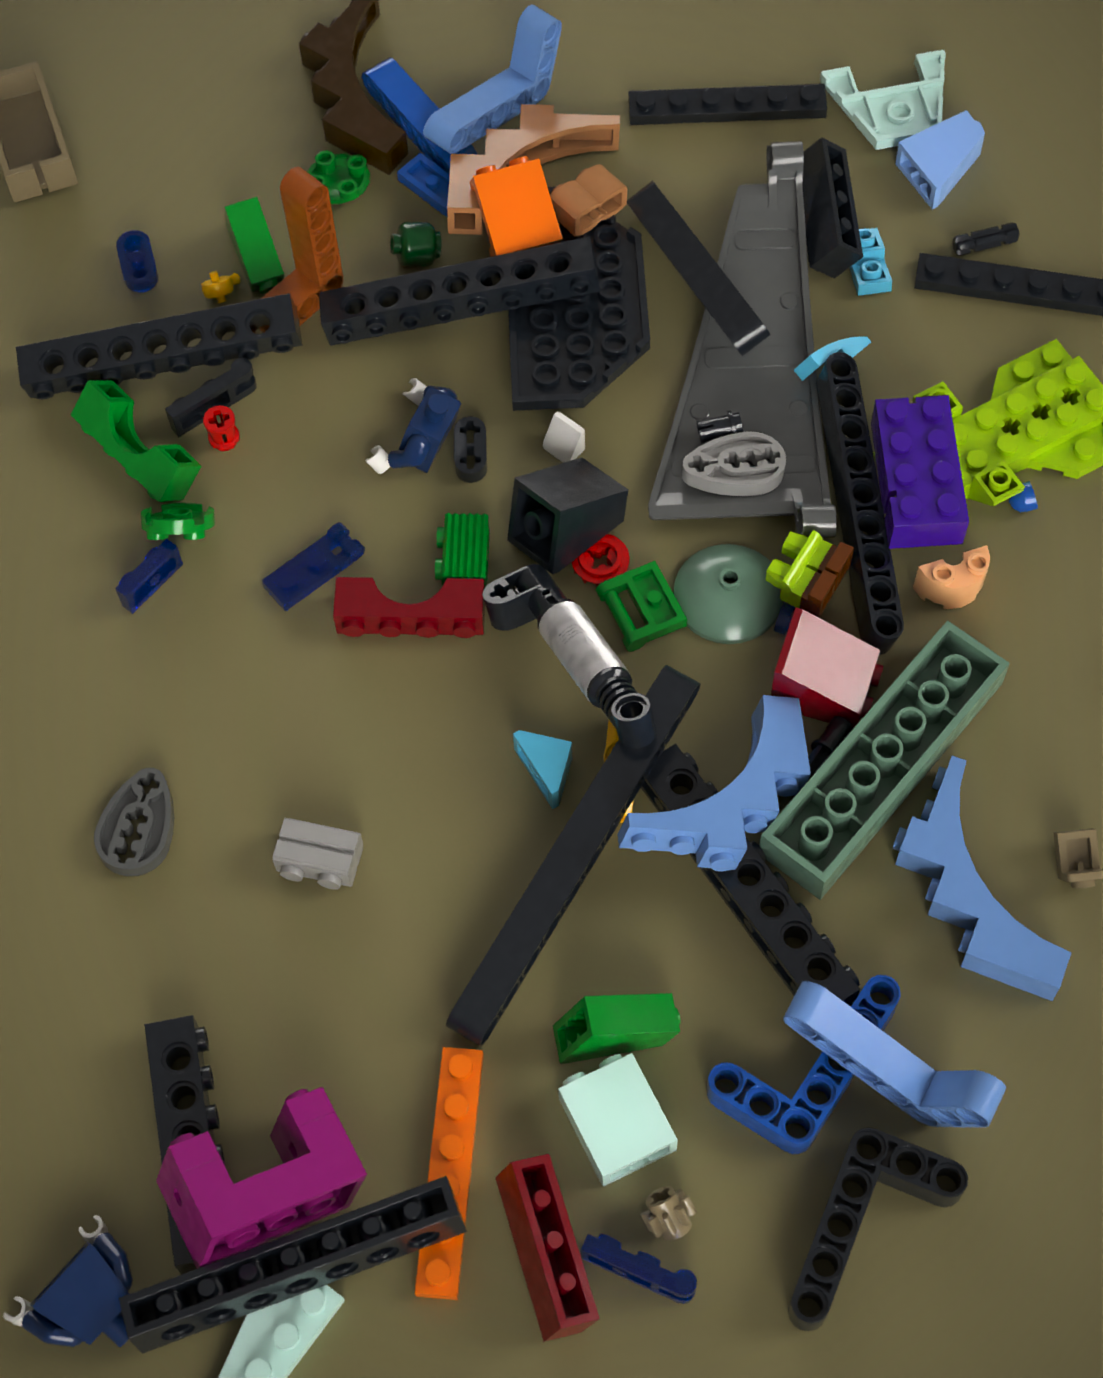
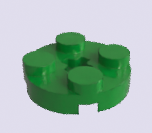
M197 503L161 505L162 512L153 514L152 507L141 511V527L146 531L147 539L163 540L169 538V535L183 534V538L187 540L205 538V530L215 525L214 508L209 506L207 511L204 512L202 511V504Z

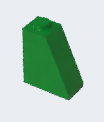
M258 197L224 206L226 227L251 292L259 290L261 294L268 293L284 279V272Z
M672 993L584 996L553 1025L560 1064H567L665 1045L680 1032V1014L675 1007Z

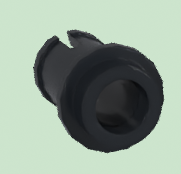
M731 410L727 411V415L696 421L701 444L729 434L743 432L739 412L732 413Z

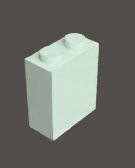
M632 1053L624 1057L621 1054L613 1055L599 1064V1069L587 1075L584 1072L573 1074L563 1081L562 1087L558 1088L559 1101L603 1187L677 1151L678 1139Z

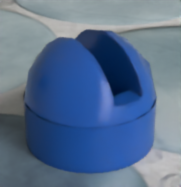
M1030 481L1022 483L1025 487L1024 491L1009 498L1012 508L1018 512H1029L1038 509Z

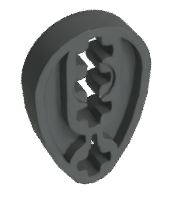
M145 768L137 772L119 788L102 812L95 828L94 844L104 865L114 873L122 876L146 874L158 867L168 854L174 829V807L167 781L160 770ZM151 781H155L158 789L151 788L149 794H146L142 786H149ZM140 815H143L146 823H139L137 827V833L141 840H134L131 844V851L135 857L127 858L126 862L122 863L119 854L125 855L128 849V844L124 837L132 836L134 832L131 820H137Z

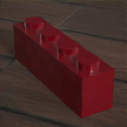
M550 1154L512 1161L495 1179L543 1341L581 1333L600 1318Z

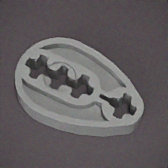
M751 431L729 434L713 439L685 456L682 464V479L688 486L719 495H763L777 488L782 482L786 466V454L780 443L766 434ZM746 461H752V464L756 467H750V464ZM730 463H734L737 468H733ZM695 467H699L701 472H697Z

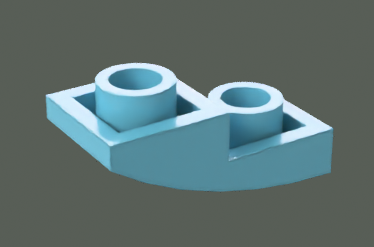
M878 228L859 229L863 258L850 267L857 295L891 292L892 278L884 260L885 247Z

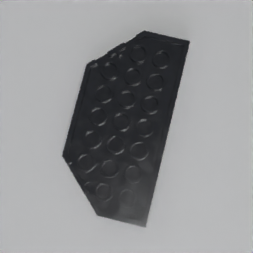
M548 187L549 194H551L555 187ZM613 215L608 219L601 220L593 229L580 236H574L558 222L563 238L561 242L586 237L591 238L601 291L508 310L513 411L584 408L650 349L642 235L634 228L630 227L627 229L616 222V216Z

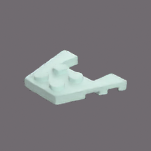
M945 50L916 54L914 64L920 78L919 82L858 92L850 66L821 71L820 82L825 84L827 92L875 150L895 147L899 145L900 141L942 122L946 53Z

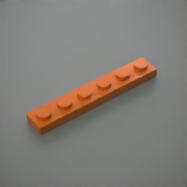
M443 1047L427 1183L447 1176L466 1227L484 1053L483 1050ZM465 1233L419 1250L415 1285L416 1297L458 1300Z

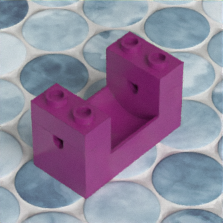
M323 1087L310 1092L308 1089H300L285 1099L270 1134V1138L283 1164L234 1184L208 1131L196 1136L193 1133H187L170 1143L156 1182L197 1269L254 1248L350 1207L367 1173Z

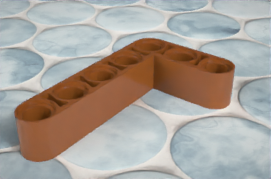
M297 166L285 174L280 184L296 269L261 299L290 293L297 307L299 325L301 326L320 309L319 292L342 287L343 272L329 190L327 186L303 168ZM269 325L261 326L258 329L264 333L268 330Z

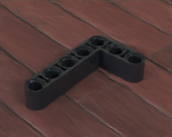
M868 1127L857 1131L848 1146L789 1303L788 1314L793 1325L803 1331H813L822 1326L877 1181L936 1206L950 1207L959 1201L968 1186V1175L964 1167L954 1160L880 1130ZM864 1143L870 1144L875 1148L878 1156L874 1159H865L859 1155L856 1147ZM903 1159L911 1161L915 1165L917 1173L911 1176L902 1174L898 1170L896 1162ZM943 1175L952 1178L956 1183L957 1190L946 1192L940 1189L936 1178ZM849 1181L856 1182L862 1187L864 1195L858 1198L849 1197L843 1191L842 1184ZM832 1220H841L848 1226L849 1234L845 1237L834 1236L829 1231L827 1223ZM817 1259H827L834 1266L835 1274L829 1277L820 1276L813 1269L812 1263ZM804 1298L813 1299L820 1307V1314L816 1317L804 1316L798 1309V1301Z

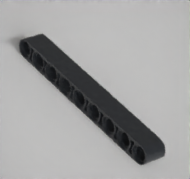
M837 352L828 357L817 378L816 385L843 541L845 544L854 547L851 566L848 570L860 640L880 650L879 655L887 653L904 630V621L891 549L888 547L885 516L858 368L855 360L850 355ZM867 563H870L871 565H873L874 568L868 566ZM871 595L878 597L880 601L875 600ZM878 629L883 630L887 635L880 633Z

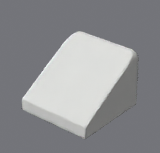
M557 411L553 415L544 438L543 448L563 463L574 460L585 450V430L570 418Z

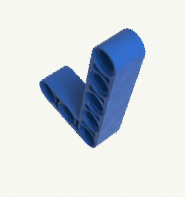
M887 975L871 977L851 1007L884 1031L896 1010L901 996L900 987L892 977ZM875 992L883 993L889 998L890 1003L886 1005L877 1004L870 995ZM822 1051L791 1100L739 1066L730 1062H722L710 1071L707 1083V1097L716 1108L783 1151L790 1154H801L810 1148L855 1075L847 1069L844 1071L833 1069L828 1062L831 1057ZM721 1079H728L736 1085L737 1089L731 1093H723L716 1088L715 1083ZM812 1090H820L826 1094L828 1101L824 1104H815L809 1100L807 1093ZM756 1101H763L770 1106L772 1112L765 1116H759L751 1110L750 1105ZM792 1123L800 1124L805 1128L807 1135L803 1138H793L787 1133L785 1127Z

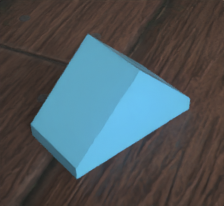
M518 730L513 733L514 750L551 808L554 809L560 804L572 762V742Z

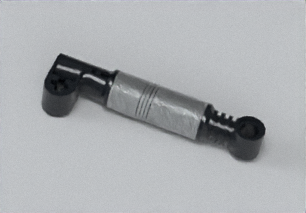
M539 564L527 565L492 581L484 588L482 595L491 625L495 629L501 631L512 630L537 619V628L544 640L588 701L595 707L601 708L615 727L618 739L623 746L636 749L645 747L653 742L657 729L649 699L634 689L632 677L628 669L580 605L571 599H567L543 566Z

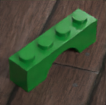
M113 380L87 381L71 413V416L81 425V429L103 446L104 452L115 458L125 468V472L130 477L143 485L148 490L147 493L151 498L159 502L184 500L202 466L180 444L155 445L151 449L147 448L135 431L133 423L134 400Z

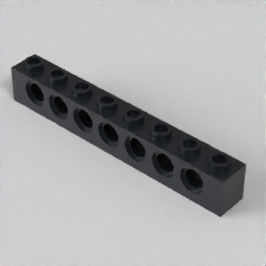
M586 237L319 292L321 325L330 346L505 310H513L539 303H548L574 296H583L601 291L596 257L591 238Z
M288 293L17 346L16 354L20 386L30 398L49 399L56 393L67 391L80 393L89 380H113L119 385L123 380L133 378L146 380L154 378L156 374L169 371L183 373L195 366H218L226 360L246 358L249 360L258 357L262 353L272 351L285 353L291 351L294 347L303 345L297 307L291 294ZM269 325L268 330L264 333H256L259 327ZM235 332L231 339L222 340L226 333ZM193 339H201L196 346L187 347ZM166 345L164 351L153 354L157 347ZM132 352L128 359L120 360L124 353ZM98 358L93 366L86 367L90 360ZM64 365L60 372L52 374L57 366Z
M677 744L662 752L641 787L658 812L685 808L718 793L711 782L705 783L698 774L699 768L694 758L688 752L683 754ZM677 786H684L690 792L679 795L673 792L672 789ZM746 838L747 851L735 870L715 871L712 868H700L793 996H795L801 982L810 981L823 986L847 1005L851 1006L860 991L858 987L860 982L855 972L848 965L842 966L834 955L836 950L830 939L823 933L821 935L818 934L811 924L812 917L806 907L800 902L797 904L788 894L789 887L785 879L779 872L773 873L765 863L766 857L763 850L755 841L750 843ZM689 853L696 862V854ZM749 875L754 877L758 883L747 886L738 879ZM766 906H774L779 909L781 914L776 917H769L761 909ZM789 937H797L803 941L804 946L801 948H791L784 940ZM813 968L822 969L826 972L828 978L825 980H815L810 977L808 971Z
M447 1176L120 1297L119 1302L128 1339L143 1354L465 1233L467 1230Z

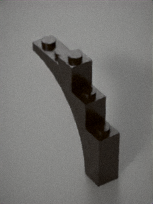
M352 0L347 9L331 22L329 28L318 22L310 32L303 35L299 42L302 65L315 72L310 82L314 103L327 110L322 119L326 141L352 156L362 155L365 157L367 164L390 175L408 155L406 131L386 119L370 103L359 85L355 70L359 49L364 38L380 16L378 0Z

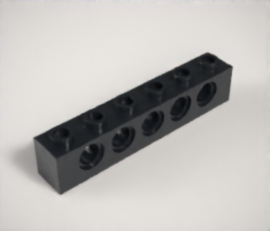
M193 1015L144 1024L162 1163L168 1146L176 1138L187 1133L199 1135L208 1131L215 1144L213 1130L220 1129L216 1104L210 1105L208 1090L214 1089L213 1073L210 1065H204L203 1052L209 1051L207 1031L205 1027L199 1028ZM183 1056L191 1058L186 1068L182 1070L172 1069L176 1059ZM186 1095L196 1096L195 1102L190 1108L185 1110L177 1109L178 1101ZM216 1144L215 1147L225 1165L222 1145ZM167 1206L174 1266L182 1275L197 1268Z

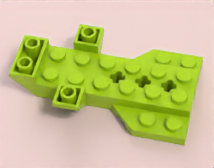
M1057 339L998 367L991 400L962 414L963 406L944 381L913 396L912 401L914 403L916 397L949 395L966 499L995 506L1024 491L1025 487L1015 474L1026 468L1042 471L1044 467L1062 471L1063 476L1078 479L1103 466V384L1080 356L1072 359ZM873 452L874 461L876 462L875 452Z

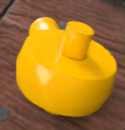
M217 271L210 272L211 279L201 284L202 293L205 298H217L218 303H223L226 301L225 295L231 293L234 290V285L240 283V276L237 273H233L230 276H219Z

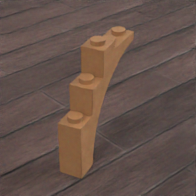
M521 104L520 130L486 129L485 155L451 154L447 204L448 234L482 235L484 220L475 190H471L469 184L472 177L476 175V170L490 165H495L496 170L509 166V161L528 156L529 161L539 158L542 165L569 155L593 151H618L620 115L554 114V105Z

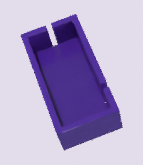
M949 395L916 397L915 402L909 404L908 397L875 399L871 430L883 513L886 514L885 526L889 549L963 544L969 525V517Z

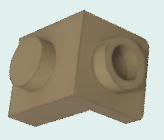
M1096 829L1053 832L1058 879L1071 882L1072 888L1096 886L1095 880L1103 879Z

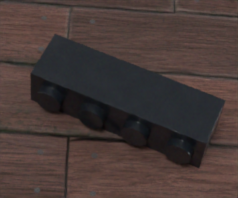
M821 137L804 151L803 201L806 244L810 267L835 279L863 258L846 149Z

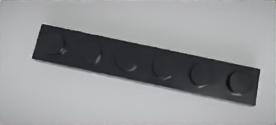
M825 84L629 91L630 125L826 118Z
M920 253L914 289L1103 316V279Z

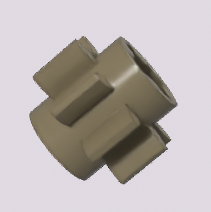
M666 1186L653 1191L647 1197L646 1205L649 1210L641 1213V1217L647 1229L653 1232L655 1238L662 1235L665 1240H676L689 1232L692 1227L689 1217L696 1214L697 1211L689 1195L685 1196L682 1189L675 1192L673 1187Z

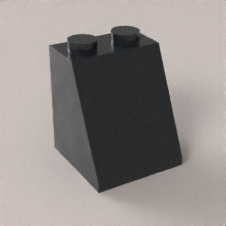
M582 457L515 477L507 541L536 563L543 566L552 575L556 574L624 521L628 489Z

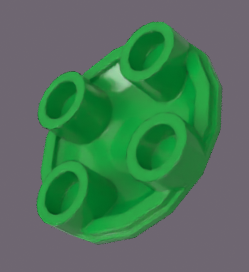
M328 150L321 151L315 156V163L307 171L327 186L331 204H343L356 199L365 192L370 184V171L367 167V161L362 155L352 156L349 154H333Z

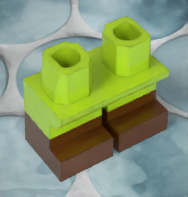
M815 530L811 532L809 537L790 531L784 541L781 553L794 559L793 564L789 565L776 558L773 559L766 571L765 580L781 589V600L820 618L834 591H836L851 566L854 547L841 541L838 546L824 541L822 536Z

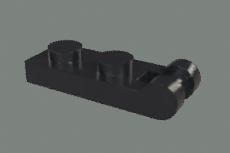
M246 358L235 359L229 371L215 379L206 381L197 390L185 397L176 399L170 406L165 408L170 427L178 438L202 424L204 414L208 409L219 405L230 407L255 391L257 384L251 362Z

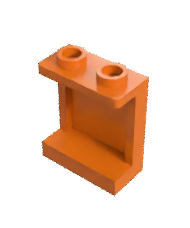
M528 156L516 158L508 162V167L497 170L495 165L480 168L475 171L476 175L469 182L471 190H475L491 244L489 248L490 257L560 243L563 239L539 158L529 161Z

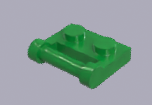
M656 561L600 583L595 589L600 600L605 601L624 636L622 642L629 652L636 651L649 641L687 626V617ZM627 590L645 626L636 629L618 596L620 592Z

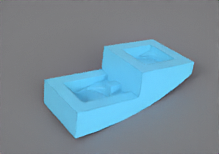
M851 337L827 344L806 358L794 369V372L803 381L825 364L828 357L833 353L842 352L853 358L868 346L871 341L868 337Z

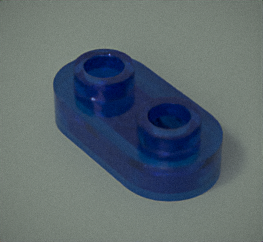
M139 230L123 233L116 242V248L125 284L134 292L149 291L155 287L159 279L150 239L147 234Z

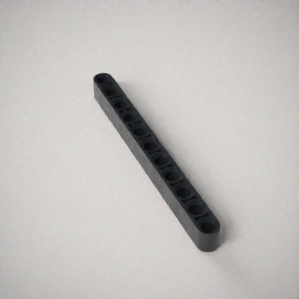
M665 665L646 694L651 704L657 729L655 739L649 745L636 749L623 746L618 739L453 1007L446 1022L447 1027L479 1046H482L487 1041L692 705L701 686L699 682L668 665Z

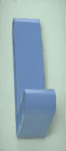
M533 4L525 8L517 24L510 67L434 112L424 126V137L448 153L456 154L485 136L486 129H496L519 115L521 104L535 105L540 102L547 94L551 84L562 29L561 21Z
M801 982L783 1017L784 1022L790 1028L909 1116L928 1126L989 1127L1007 1088L1001 1080L983 1071L934 1070L829 990L814 982Z

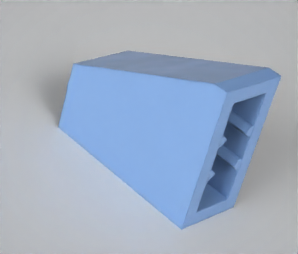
M965 110L899 142L895 164L931 209L937 208L980 156L985 136L984 129L980 122L974 120Z

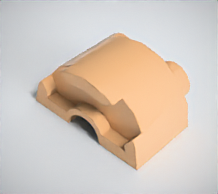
M985 545L963 552V561L958 565H950L943 559L918 566L913 589L922 600L925 601V598L933 603L944 605L943 609L947 610L962 608L973 602L983 587L990 563L988 546Z

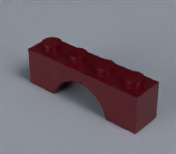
M336 577L333 618L337 634H345L350 637H359L363 634H381L385 637L413 634L424 638H432L437 635H455L459 638L484 635L485 602L482 595L485 588L484 579L447 578L442 588L428 600L414 604H403L384 596L377 588L373 577Z

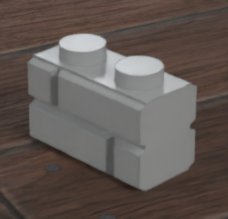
M285 817L273 853L272 860L277 872H280L283 878L290 881L299 882L305 877L318 880L317 883L328 889L337 890L340 889L341 885L351 887L353 886L357 866L363 851L361 833Z

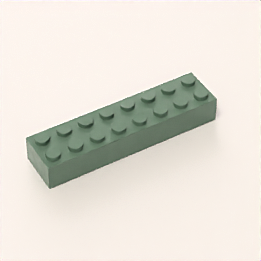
M947 620L761 835L759 846L763 850L766 860L821 900L1003 684L1010 663Z

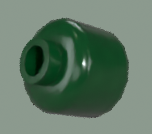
M403 222L399 225L397 234H391V254H397L399 263L404 267H429L434 263L435 259L440 258L442 248L441 234L439 231H435L434 226L429 222Z

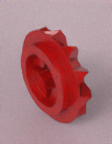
M607 534L572 561L574 574H578L584 584L590 582L598 586L608 579L625 573L630 564V556L626 545L619 538ZM608 552V565L601 564L599 565V567L593 569V557L600 559L602 556H605Z

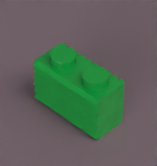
M445 514L444 527H437V548H443L442 558L435 559V580H441L442 586L447 578L484 579L485 587L487 586L490 536L489 516L487 514Z

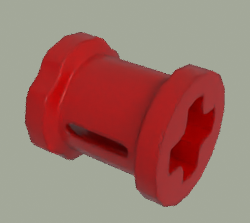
M214 406L208 409L203 417L204 427L209 432L208 441L212 448L219 451L233 449L240 440L239 430L235 426V415L226 406ZM217 415L220 416L221 423H218L216 418ZM223 434L226 435V442L223 441Z

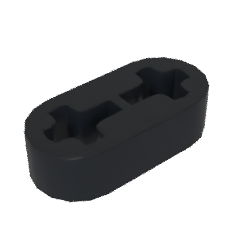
M472 416L460 419L454 428L456 474L460 480L468 483L480 481L487 473V436L485 424L481 419ZM467 431H474V443H467ZM468 456H474L475 465L473 469H467Z

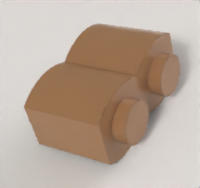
M601 164L586 168L578 174L575 180L560 184L552 190L550 197L557 221L574 236L583 235L593 229L601 220L610 218L627 204V187Z

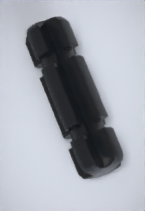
M1011 222L1002 224L1000 229L998 226L973 231L971 236H968L967 233L957 235L953 238L952 245L956 255L960 256L971 253V249L977 252L1001 246V242L1005 245L1017 242L1020 233L1016 223Z

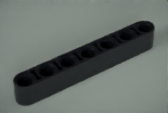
M653 180L627 200L628 206L741 356H744L771 335Z

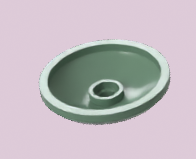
M736 544L714 545L692 555L680 568L675 579L673 593L687 617V627L704 639L722 644L747 642L768 631L779 617L783 605V600L780 599L781 589L765 580L766 571L771 562L761 553ZM734 579L736 582L728 584L724 580Z

